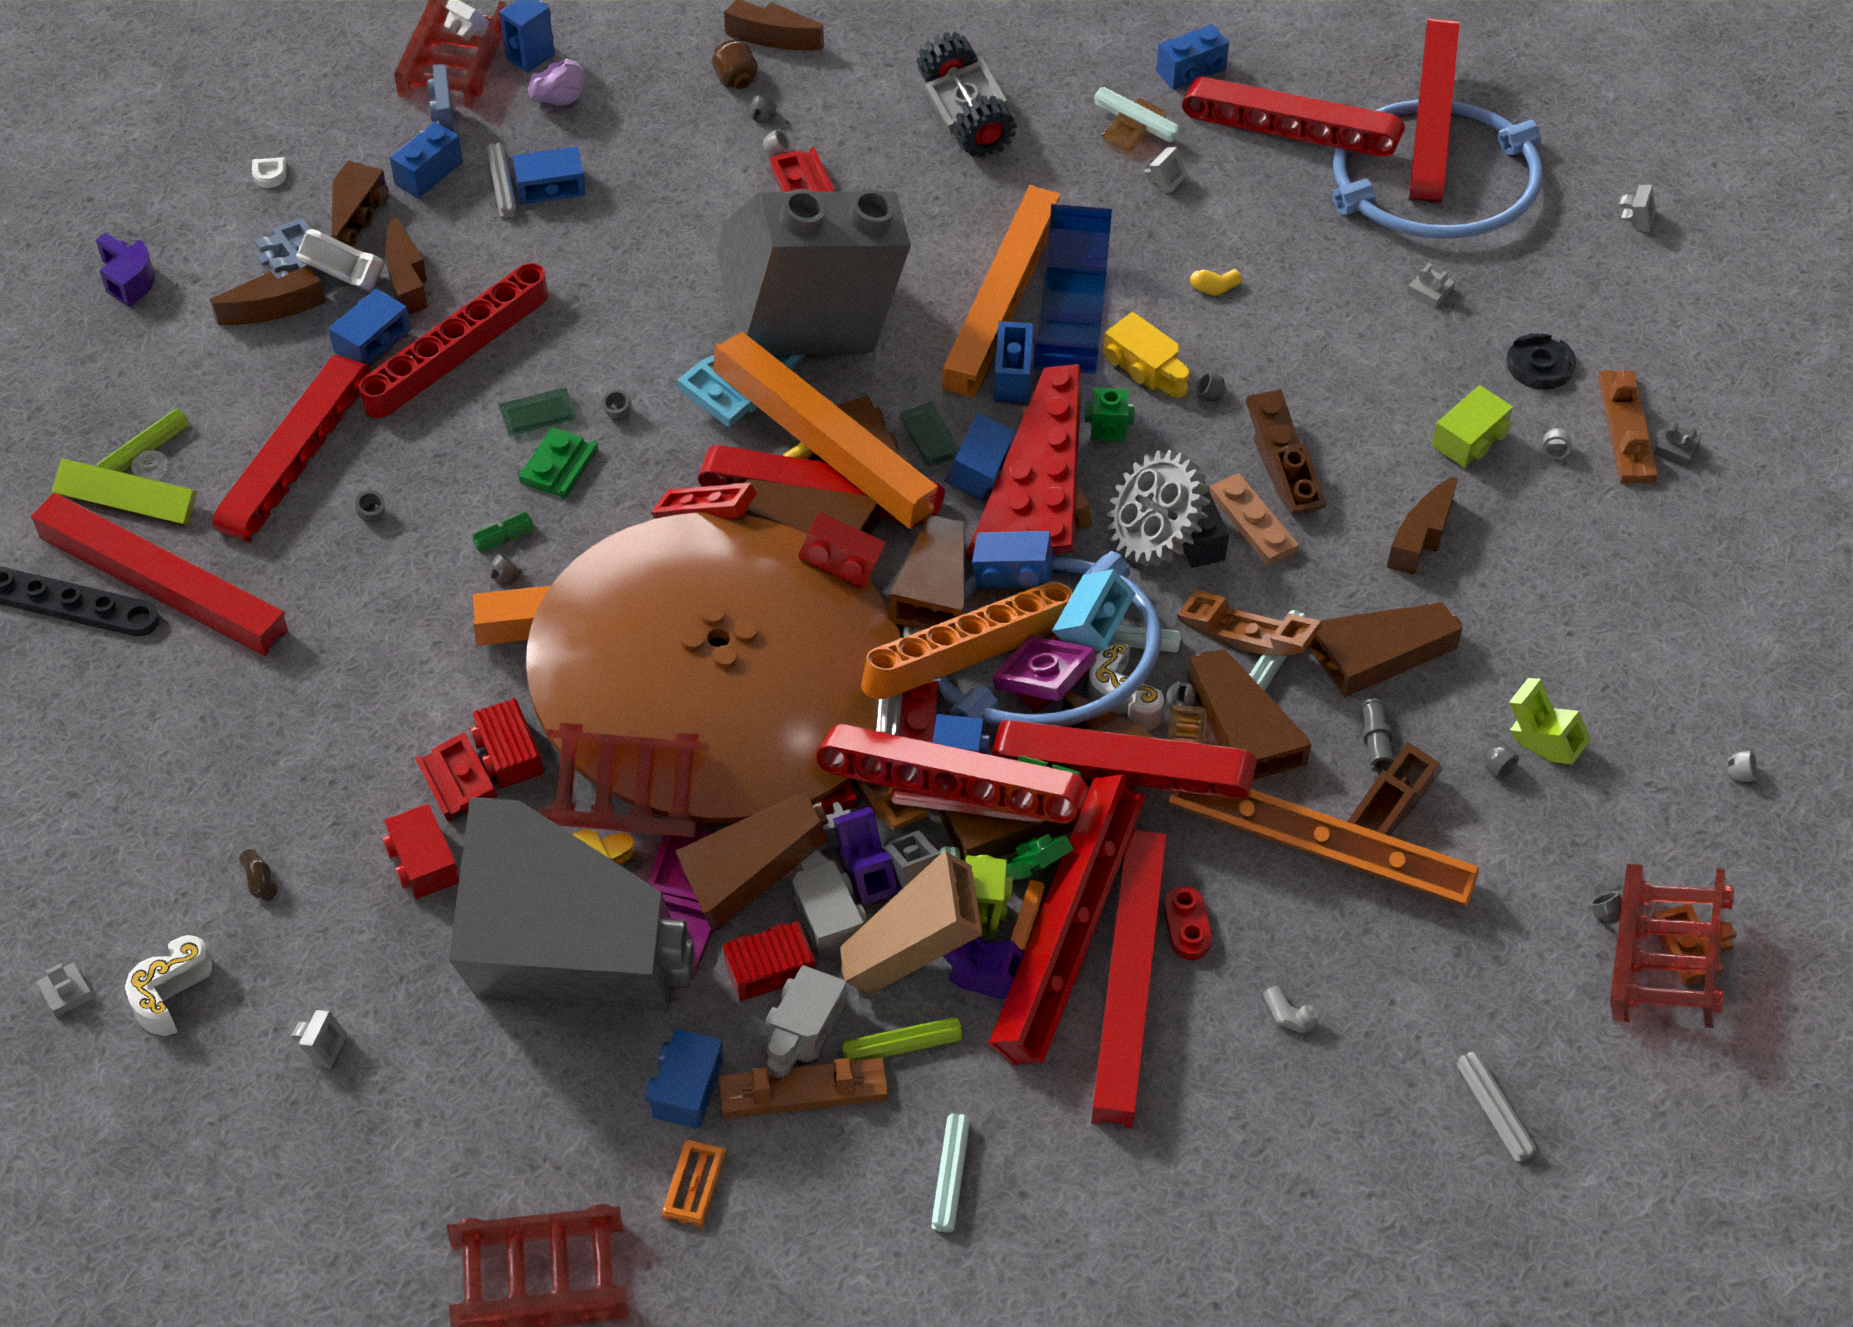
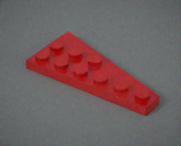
M1079 364L1044 368L965 554L968 561L973 560L978 532L1050 531L1053 554L1075 552L1082 371Z

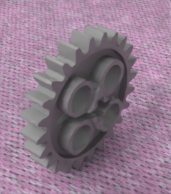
M1158 450L1154 458L1149 455L1144 456L1143 466L1136 462L1133 463L1134 473L1132 475L1126 472L1123 474L1126 480L1125 485H1116L1115 487L1120 492L1119 497L1110 499V502L1116 505L1115 510L1107 513L1108 517L1114 519V522L1107 527V530L1115 533L1110 541L1118 545L1116 551L1125 555V558L1146 567L1150 563L1160 566L1162 559L1169 563L1172 562L1173 551L1183 555L1182 544L1186 542L1193 545L1192 532L1202 531V528L1197 524L1198 520L1205 519L1208 516L1201 511L1202 507L1210 504V500L1203 497L1210 490V486L1203 483L1207 475L1199 471L1200 465L1180 452L1177 454L1172 450H1168L1165 454ZM1143 496L1178 515L1177 519L1172 520L1141 504L1139 498Z

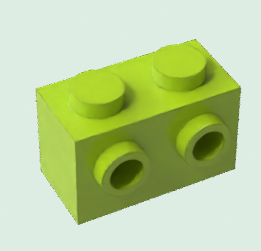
M1479 385L1436 422L1431 446L1465 468L1475 458L1480 460L1494 441L1497 439L1502 440L1506 437L1512 427L1510 418L1513 406Z
M966 855L965 862L972 865L983 934L981 937L983 940L995 941L999 920L1005 921L1013 877L1006 875L1005 859H996L989 855Z

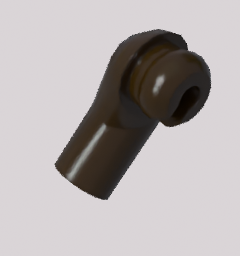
M247 849L243 851L239 861L246 870L249 892L255 898H261L265 901L271 900L277 893L278 885L275 881L270 880L269 866L255 850Z

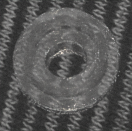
M145 451L133 459L131 468L134 476L158 481L167 472L168 461L161 452Z

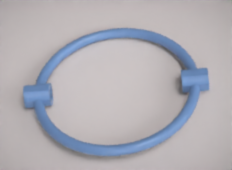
M1418 100L1394 103L1374 111L1390 113L1396 116L1417 113ZM1452 101L1451 114L1475 119L1499 130L1498 141L1506 155H1515L1523 152L1528 162L1530 178L1526 191L1513 206L1496 216L1468 224L1432 225L1405 220L1389 214L1374 206L1376 195L1368 179L1351 183L1346 170L1348 150L1335 148L1333 156L1334 177L1339 187L1333 190L1332 199L1335 207L1341 215L1360 211L1366 217L1387 228L1427 238H1464L1497 230L1524 214L1533 204L1541 189L1543 168L1540 156L1535 148L1540 146L1542 137L1539 133L1538 125L1532 119L1514 125L1505 118L1486 109Z
M1110 551L1108 554H1104L1096 563L1081 559L1054 557L1052 571L1082 575L1114 569L1136 593L1132 602L1140 611L1145 622L1146 646L1136 669L1119 687L1096 701L1074 709L1047 714H1019L998 710V699L994 697L989 688L979 684L976 688L972 687L964 695L944 676L934 681H938L939 693L954 705L949 710L950 715L983 719V725L987 722L999 726L1001 721L1013 720L1065 727L1102 715L1117 707L1137 691L1149 677L1158 659L1161 647V626L1150 599L1135 583L1127 578L1130 575V565L1124 561L1122 555ZM975 576L964 582V601L980 590L977 589Z

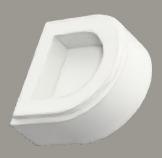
M286 158L252 160L254 182L264 188H272L282 184L287 175Z

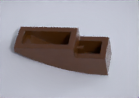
M735 0L724 11L725 34L742 41L761 46L801 51L821 50L824 47L823 24L773 2H770L763 9L745 0Z
M397 217L392 218L387 231L385 248L388 274L394 299L407 307L409 315L428 308L424 285L422 284L427 282L423 258Z
M308 265L278 279L269 271L210 299L215 321L218 325H241L280 319L326 303L321 281Z
M1450 477L1434 487L1408 513L1399 527L1391 546L1387 568L1415 575L1423 548L1438 551L1458 478Z
M1407 742L1387 772L1385 770L1381 772L1347 822L1390 836L1415 808L1443 770L1440 763Z

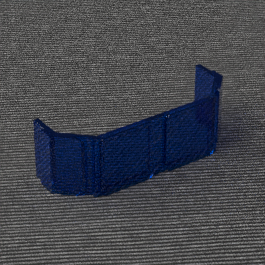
M1051 204L1046 272L1038 339H1035L1033 369L1044 370V368L1079 364L1082 373L1096 374L1112 209Z

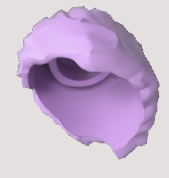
M571 59L549 64L545 71L532 74L528 88L529 97L532 100L555 106L570 105L579 98L583 90L585 81L583 68L577 61Z

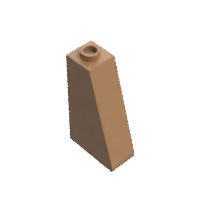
M946 851L933 860L840 947L841 971L844 980L868 994L875 993L983 935L972 865Z

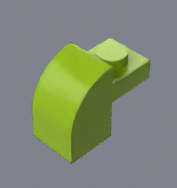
M1528 678L1509 702L1517 719L1510 729L1515 740L1550 762L1573 765L1591 741L1580 712L1553 708L1541 679Z

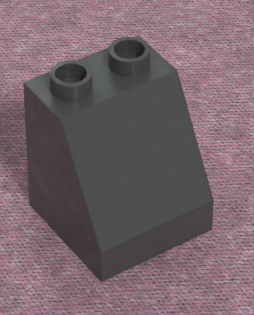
M797 189L791 192H759L723 223L716 251L735 334L741 331L773 356L863 354L874 352L911 247L896 191L865 189L859 192H812Z
M470 797L449 961L475 997L669 1010L671 987H691L695 944L694 939H687L686 919L671 918L662 893L519 800Z

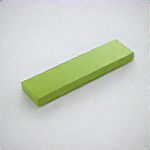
M61 458L51 491L64 497L185 526L189 523L198 493L193 489Z

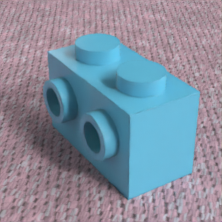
M1114 569L1083 575L1052 631L1062 642L1094 647L1095 652L1106 650L1136 593Z

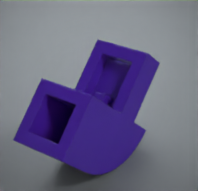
M105 232L96 239L102 262L106 264L99 270L104 288L108 294L130 307L147 294L154 284L155 273L149 252L141 240H137L129 246L124 240H117Z
M867 807L833 818L839 847L836 848L844 873H847L851 881L854 896L861 905L898 894L899 890L892 859L882 848L874 811Z
M979 936L943 957L952 966L949 979L954 984L966 990L1003 999L1007 998L1024 953L1013 940L986 943Z

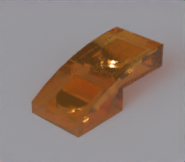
M1140 97L1136 100L1135 103L1166 118L1165 110ZM1119 113L1103 132L1102 139L1129 153L1137 148L1151 133L1147 131L1146 125Z

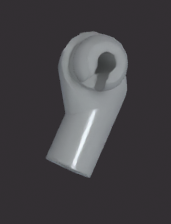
M1273 986L1263 993L1275 1022L1279 1026L1299 1033H1307L1312 1031L1315 1024L1319 1021L1318 1011L1313 1006L1307 1007V1005H1303L1300 1009L1290 1006L1281 986Z

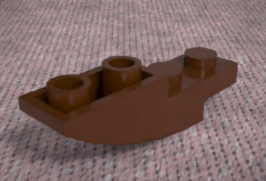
M1278 389L1248 395L1246 405L1256 431L1254 442L1274 488L1290 514L1325 508L1326 502L1306 444L1300 443L1282 390Z

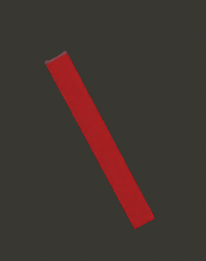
M55 492L30 516L40 539L263 656L270 652V645L280 635L284 636L288 632L283 610Z
M1123 774L1101 778L1099 776L1094 777L1069 839L1074 850L1065 854L1061 859L988 1045L1010 1064L1018 1066V1064L1044 1063L1146 798L1141 792L1133 793L1125 785L1127 778Z
M1133 830L1124 852L1091 1118L1092 1124H1099L1100 1121L1124 1124V1128L1132 1129L1166 843V834Z

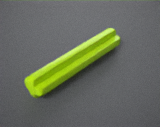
M174 409L99 462L97 467L124 472L189 425L187 416L181 410Z
M952 1017L850 1039L842 1043L844 1058H851V1061L882 1058L952 1043L962 1039V1027L959 1019Z

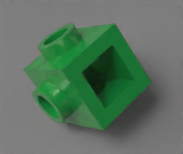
M1093 387L1092 402L1085 401L1084 422L1091 423L1090 440L1125 442L1127 425H1134L1135 404L1128 403V389Z

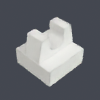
M449 0L446 5L449 14L444 26L455 33L458 26L462 25L458 34L467 41L477 30L484 32L489 24V21L477 10L460 0Z

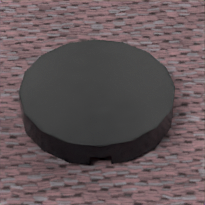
M1530 333L1518 337L1513 342L1507 353L1506 364L1508 371L1514 379L1523 385L1538 390L1554 389L1563 386L1572 378L1576 366L1575 354L1569 345L1561 339L1560 342L1551 339L1552 335Z

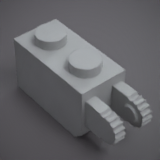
M817 849L797 865L798 872L792 883L794 888L793 901L820 958L840 951V947L868 921L862 905H855L851 898L853 888L847 873L840 874L834 860L826 863L820 849Z
M802 965L795 979L789 978L786 981L781 994V1003L778 1008H771L764 1029L769 1031L767 1046L769 1059L766 1062L769 1075H772L773 1078H783L790 1073V1069L793 1068L797 1060L809 1062L817 1059L845 1006L846 980Z

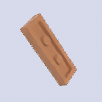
M1240 473L1210 485L1209 492L1213 500L1267 566L1298 552L1299 544Z

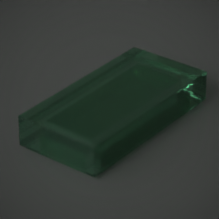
M566 387L498 404L508 437L576 420V413Z
M932 401L900 412V420L928 468L955 459L959 447Z

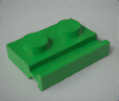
M552 427L519 474L520 483L549 494H557L561 498L566 499L597 453L598 442L592 441V443H588L581 436Z
M1046 834L1038 839L1031 837L1015 846L1016 854L1006 859V875L1012 876L1013 880L1028 878L1032 875L1030 871L1043 869L1074 849L1067 836L1051 838L1050 834Z

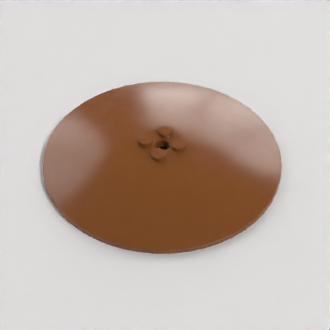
M708 513L679 514L652 519L610 535L577 557L556 578L542 599L530 628L527 644L526 675L530 698L545 734L562 757L592 784L625 803L657 815L702 823H737L804 791L807 792L813 804L831 795L852 780L851 778L825 772L818 765L816 754L827 733L835 725L846 724L874 731L877 730L879 699L869 697L863 692L861 687L866 657L872 649L901 639L898 627L889 620V607L870 580H868L864 588H860L859 584L853 585L852 581L847 582L845 578L840 579L838 575L833 576L832 572L827 573L825 568L820 570L818 565L813 567L811 562L806 563L805 559L799 560L798 554L807 536L806 533L784 524L748 515H742L739 518H722ZM713 638H722L728 644L715 647L709 641Z

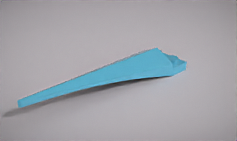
M714 355L701 360L677 380V389L729 428L748 411L753 412L757 406L713 371ZM805 355L774 357L792 370Z

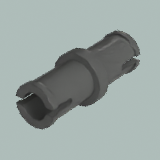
M1372 698L1361 704L1365 725L1362 737L1364 743L1368 746L1371 770L1381 773L1383 770L1387 772L1394 762L1391 748L1393 730L1387 723L1385 702L1378 698Z

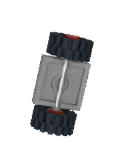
M946 32L943 33V38L941 39L937 35L933 37L934 43L928 40L925 43L927 49H920L919 51L921 57H917V67L926 82L927 95L949 133H955L965 152L969 153L972 157H975L976 154L982 157L987 152L988 154H993V151L996 149L999 152L1004 150L1002 145L1004 143L1009 145L1012 142L1010 137H1015L1016 131L1014 129L1017 128V124L1009 111L1007 99L985 62L978 60L969 41L965 36H960L959 33L953 32L951 37L950 33Z

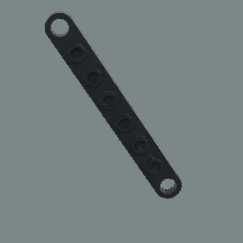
M0 566L1 605L136 637L150 634L159 625L160 619L157 609L149 601ZM141 613L149 614V618L143 623L135 624L130 622L134 615Z

